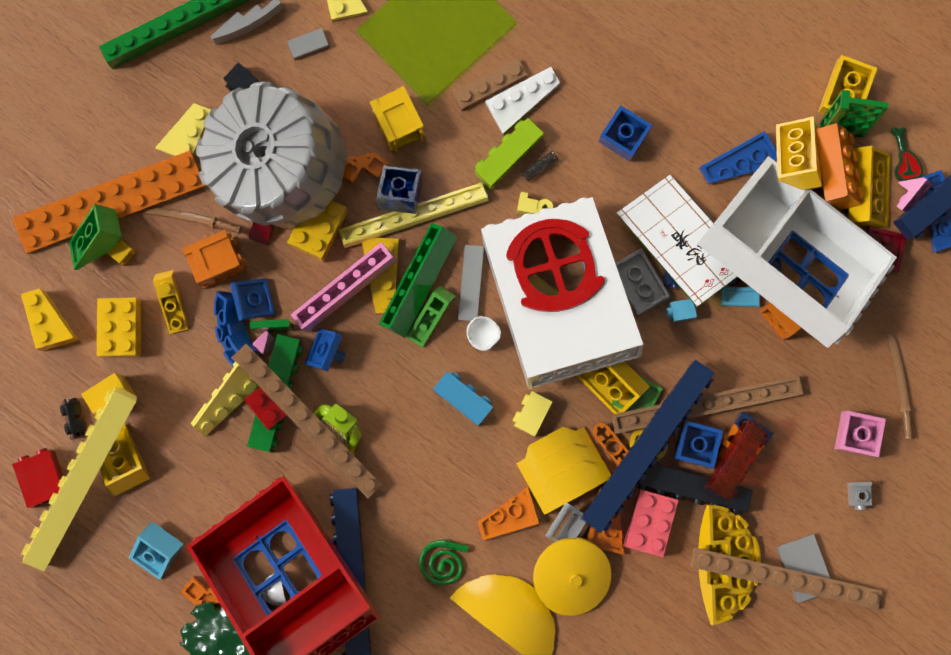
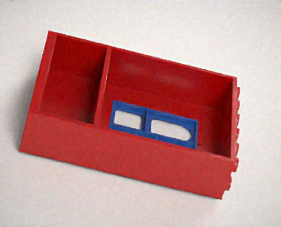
M285 476L274 480L272 485L259 491L250 501L242 503L239 509L227 514L221 522L209 527L206 533L194 538L186 546L250 655H330L381 617L297 487ZM285 531L293 537L296 547L278 559L271 549V540L275 534ZM253 551L263 552L275 570L274 575L259 586H255L244 567L246 556ZM303 554L316 573L317 579L302 591H297L286 574L284 566L298 555ZM278 581H281L289 592L290 599L276 610L271 611L264 601L262 593Z

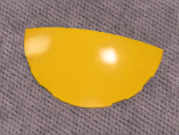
M707 505L702 519L698 548L761 563L759 545L756 537L752 536L747 528L749 526L748 523L741 516L730 512L728 508ZM699 569L701 592L710 624L716 625L727 622L733 618L732 615L738 610H743L752 599L750 594L758 583Z
M484 575L465 583L450 597L457 605L522 655H552L556 634L554 619L549 608L538 597L535 588L527 582L513 576Z

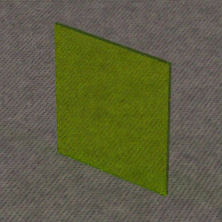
M389 0L365 21L356 32L428 105L516 24V21L495 0Z

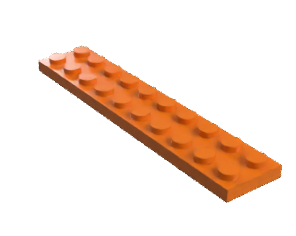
M189 150L13 217L12 220L24 250L28 254L73 237L94 204L116 209L117 217L120 219L205 185L201 182L199 168L192 151Z

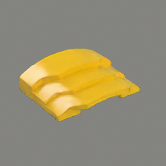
M561 427L530 444L525 459L516 463L544 515L606 482L611 476L584 427L576 431Z

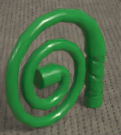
M446 539L430 542L424 547L419 556V568L422 575L434 584L448 585L454 583L463 573L462 561L456 553L449 550H441L430 558L429 570L433 576L440 579L451 577L455 572L456 566L453 560L444 558L438 563L437 571H445V562L451 565V571L447 574H439L433 568L434 560L438 556L445 554L452 556L457 561L459 566L457 575L445 581L436 580L427 574L423 565L424 557L429 550L436 547H445L467 553L469 545L446 541Z

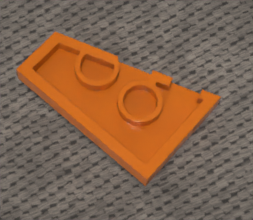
M528 487L478 521L483 541L539 525Z
M621 513L618 516L614 514L610 520L613 523L606 532L603 530L599 533L592 527H589L587 540L596 544L601 550L624 555L620 524Z

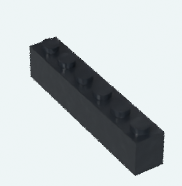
M655 464L652 468L648 466L644 472L647 474L640 484L637 482L635 487L647 491V488L655 489L654 493L666 496V492L674 494L673 498L684 501L685 497L693 499L692 503L704 505V502L730 508V512L742 515V512H748L753 489Z

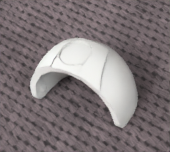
M478 316L468 324L466 333L473 347L486 351L498 342L501 330L491 318Z
M278 581L262 593L263 599L273 606H281L286 602L281 581Z

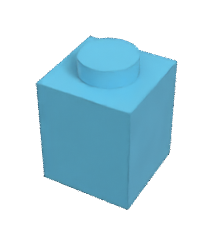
M692 299L670 302L668 308H666L667 318L671 319V323L694 320L697 317Z

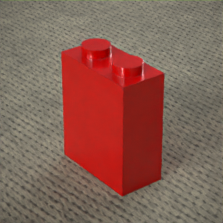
M44 448L36 451V455L20 457L17 459L18 462L12 464L27 508H35L48 503L52 494H57L60 489L58 484L63 473L56 453L53 450Z

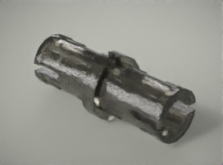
M550 151L540 160H535L532 166L522 171L523 177L528 175L525 180L529 182L539 173L543 174L546 168L559 161L557 156L553 157L555 153Z

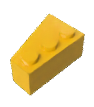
M39 288L21 294L37 350L46 351L79 341V338L74 334L70 325L63 318L46 291Z

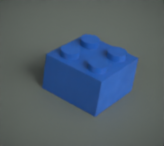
M620 105L600 135L598 142L630 162L653 125Z
M682 421L673 459L714 469L723 430L689 421Z

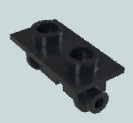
M77 398L69 399V403L64 399L62 405H60L61 416H65L66 419L64 430L66 435L70 436V439L75 437L74 434H77V437L84 436L86 431L83 418L75 419V416L82 415L80 402L77 401Z

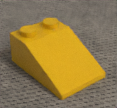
M125 423L100 468L104 483L114 496L150 479L144 461Z

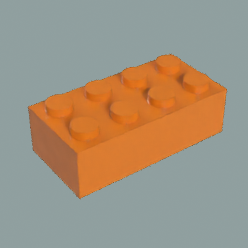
M838 123L815 129L825 201L839 210L862 205L863 191L859 187L861 177L856 167L858 157L853 147V144H855L854 135Z

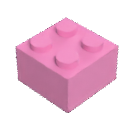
M851 411L841 412L834 450L870 458L879 457L886 419Z

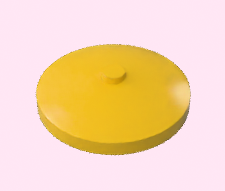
M578 537L564 538L547 547L538 558L533 573L534 587L543 604L553 612L567 616L580 615L595 608L607 594L611 583L610 563L604 552L593 542Z

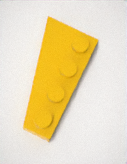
M373 238L362 242L364 255L382 242L397 260L396 263L370 283L376 314L385 313L396 291L399 239Z

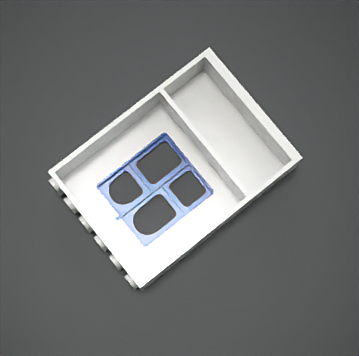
M769 156L697 244L827 348L833 343L837 345L844 337L843 334L847 336L853 330V322L856 323L862 316L861 310L864 311L871 303L869 298H873L879 291L877 286H881L886 280L885 274H889L894 268L893 262L897 258L811 189L801 190L778 181L777 162ZM789 239H793L807 251V255L800 264L782 252ZM775 258L782 260L801 276V280L797 285L771 265ZM814 258H817L836 274L838 278L836 287L825 286L806 270ZM808 283L812 284L823 294V306L803 291Z

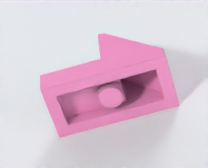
M926 178L898 182L908 192L900 198L897 207L904 212L924 197L933 184Z

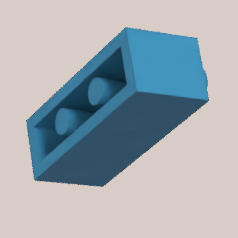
M447 371L433 388V391L479 426L493 409L491 406L492 402L484 395L479 397L475 393L477 390L469 383L464 385L460 382L462 378L455 372L450 374Z

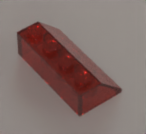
M751 419L743 421L704 488L723 500L732 499L738 490L735 488L738 482H742L747 475V471H745L747 466L754 463L758 447L762 448L765 444L767 432Z

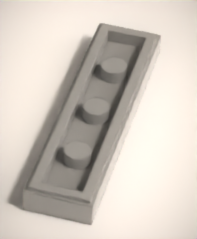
M465 245L458 321L471 322L475 317H478L484 246Z

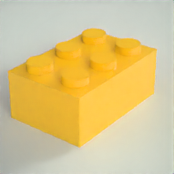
M841 55L833 68L818 113L824 115L842 90L850 91V97L867 99L877 68Z
M331 200L325 207V210L316 218H311L294 227L287 241L288 245L324 262L347 216V207Z
M97 298L98 357H141V300L137 298Z

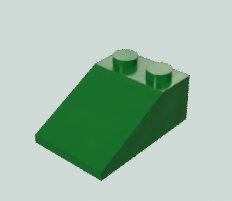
M98 204L93 205L69 241L74 270H79L111 251L120 242L122 232L120 231L116 209Z

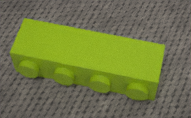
M529 118L525 121L520 120L514 127L516 130L511 135L507 133L501 140L502 144L498 148L494 146L488 153L489 157L485 161L482 159L476 164L475 176L490 190L543 138L544 133Z

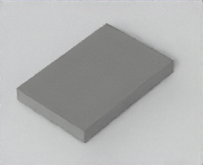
M642 248L615 263L627 299L637 316L671 297Z
M814 534L776 547L784 568L830 578ZM792 591L796 603L817 597Z

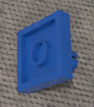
M319 328L305 364L329 371L333 360L339 364L343 363L344 359L337 357V355L346 357L345 352L337 350L343 335Z

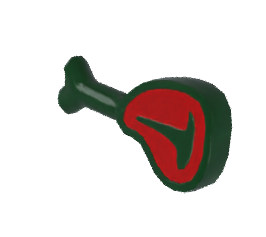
M893 127L890 131L895 136L899 149V162L894 170V176L899 182L918 179L923 174V168L917 156L906 149L903 137L907 130L905 127L900 129Z

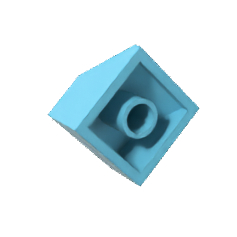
M151 522L138 535L129 559L161 580L179 555L183 543L167 533L162 527Z

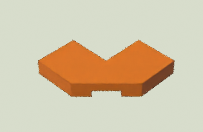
M375 153L347 157L343 178L353 184L364 169L377 179H380L390 164Z
M195 576L180 591L194 605L207 602L219 603L212 589L204 586Z

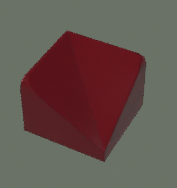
M253 222L248 238L268 245L274 227Z

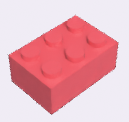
M638 489L623 546L664 557L678 500Z

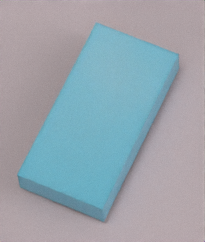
M724 286L721 288V306L760 307V294L751 287Z

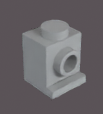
M872 482L847 483L848 506H855V510H867V506L872 505ZM861 492L863 493V500L859 498Z

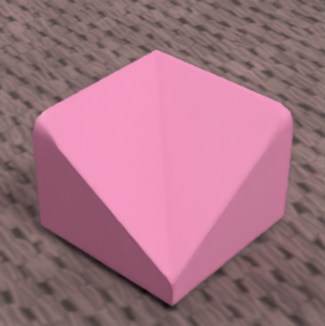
M264 331L253 345L266 356L274 348L276 339L269 332Z

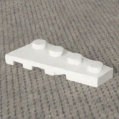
M549 67L486 100L485 104L502 135L557 88L560 82L552 67Z

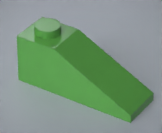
M439 286L432 293L408 333L407 338L423 347L456 296Z

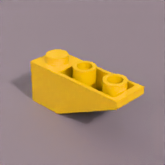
M174 270L155 274L153 283L169 334L188 330L180 288Z

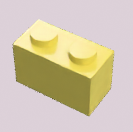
M532 391L530 395H525L521 403L524 407L521 412L517 411L512 421L515 422V428L535 437L552 401Z

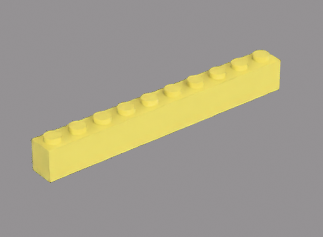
M116 386L113 391L109 390L104 398V401H106L103 408L99 407L94 417L97 419L94 426L90 424L85 435L88 437L85 443L81 441L76 450L79 453L77 458L71 459L67 470L70 471L66 477L62 476L58 487H60L58 493H53L49 500V504H51L49 510H44L39 519L42 523L39 528L35 526L30 536L33 538L30 545L26 543L21 554L24 555L22 563L43 572L45 571L134 407L137 396Z

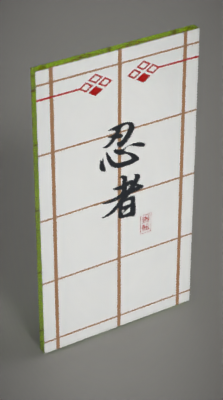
M671 175L666 176L662 181L617 212L618 217L696 307L701 306L703 302L738 277L697 245L713 225V222Z

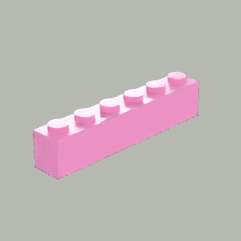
M382 242L379 243L294 311L291 316L302 330L309 332L396 263V258Z

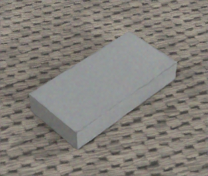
M322 28L287 41L294 60L329 47Z

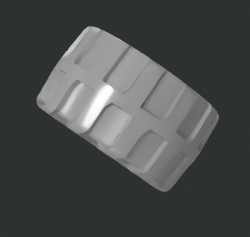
M256 82L247 89L239 87L228 93L223 98V103L219 108H213L204 121L205 131L202 139H198L196 155L200 158L202 169L199 172V177L202 184L209 187L216 196L214 200L237 216L265 226L271 224L282 228L296 227L299 223L320 215L334 198L335 194H338L343 183L342 178L345 164L347 163V152L340 136L341 131L335 121L306 96L271 82Z

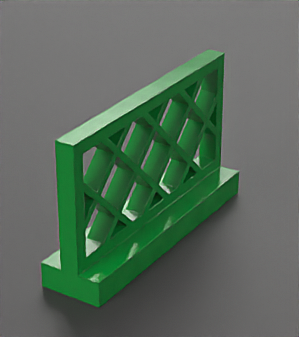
M842 90L820 120V128L838 123L852 133L854 137L864 138L886 112L889 103L850 97V91Z

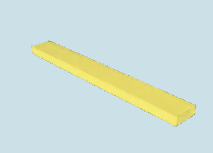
M478 183L339 229L344 248L489 200L483 183Z

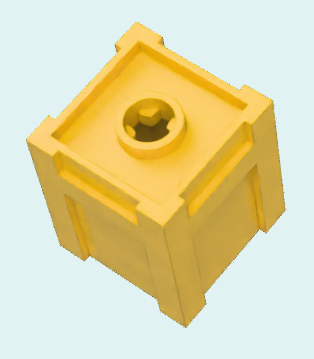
M404 86L369 102L373 116L391 152L394 150L398 152L397 149L416 139L420 138L421 141L425 136L423 131L424 125Z

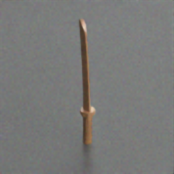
M149 207L138 211V213L204 224L208 225L211 229L216 227L237 234L241 232L240 226L219 221L214 216L208 218L157 207Z
M887 333L900 395L901 408L899 410L903 415L905 439H913L910 412H913V409L909 405L900 352L896 339L891 333Z

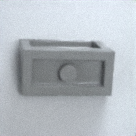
M566 502L545 536L554 542L570 537L581 538L589 525L580 519L584 513ZM572 510L573 512L557 537H554L567 514Z

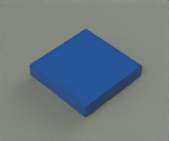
M267 278L230 284L239 321L276 315Z

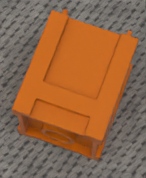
M223 230L182 248L196 283L201 285L203 289L246 271L245 266L248 265L245 259L241 258L240 253L238 254L235 246L239 244L236 238L233 239L231 233L227 234Z

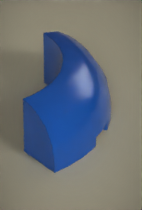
M216 291L214 315H217L218 327H215L218 342L222 343L225 350L223 352L225 358L234 367L235 361L231 357L245 344L256 354L259 350L250 341L245 322L238 319L232 293Z

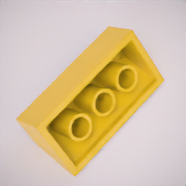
M814 116L776 125L778 181L801 190L822 186L821 166L815 129L818 128Z
M874 146L854 148L858 157L856 167L860 172L859 187L863 191V198H861L862 205L849 208L848 219L860 227L889 228L891 154Z
M626 362L577 375L614 414L625 412L650 387ZM613 400H618L617 403L624 407L620 409L612 405Z

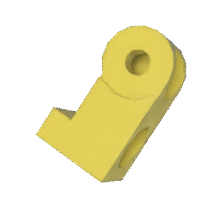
M521 192L516 213L522 215L528 213L535 214L545 208L552 209L553 204L547 199L540 201L527 198L528 193Z

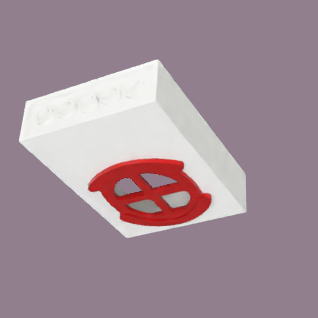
M593 197L580 198L570 204L562 203L556 208H545L535 214L528 213L521 218L507 219L503 223L489 224L481 229L483 245L528 389L641 357L643 342ZM557 234L570 239L580 249V253L563 259H556L549 236ZM541 239L549 261L542 265L525 268L523 260L528 246L534 240ZM579 261L584 262L585 272L581 283L575 290L567 291L559 270L560 267ZM548 270L552 271L559 294L549 296L541 293L531 285L528 277Z

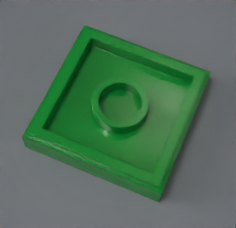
M289 319L251 321L250 329L255 333H263L264 331L269 333L294 331V324Z

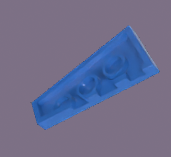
M763 131L700 166L699 170L707 184H713L756 172L768 156L777 162V150L767 133Z
M942 170L922 177L933 184L926 194L945 180ZM951 212L945 216L941 215L938 217L939 222L929 228L933 253L951 247Z

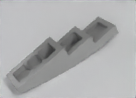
M272 0L263 9L256 5L245 16L237 12L210 37L215 45L236 39L268 22L283 10V6L279 0Z

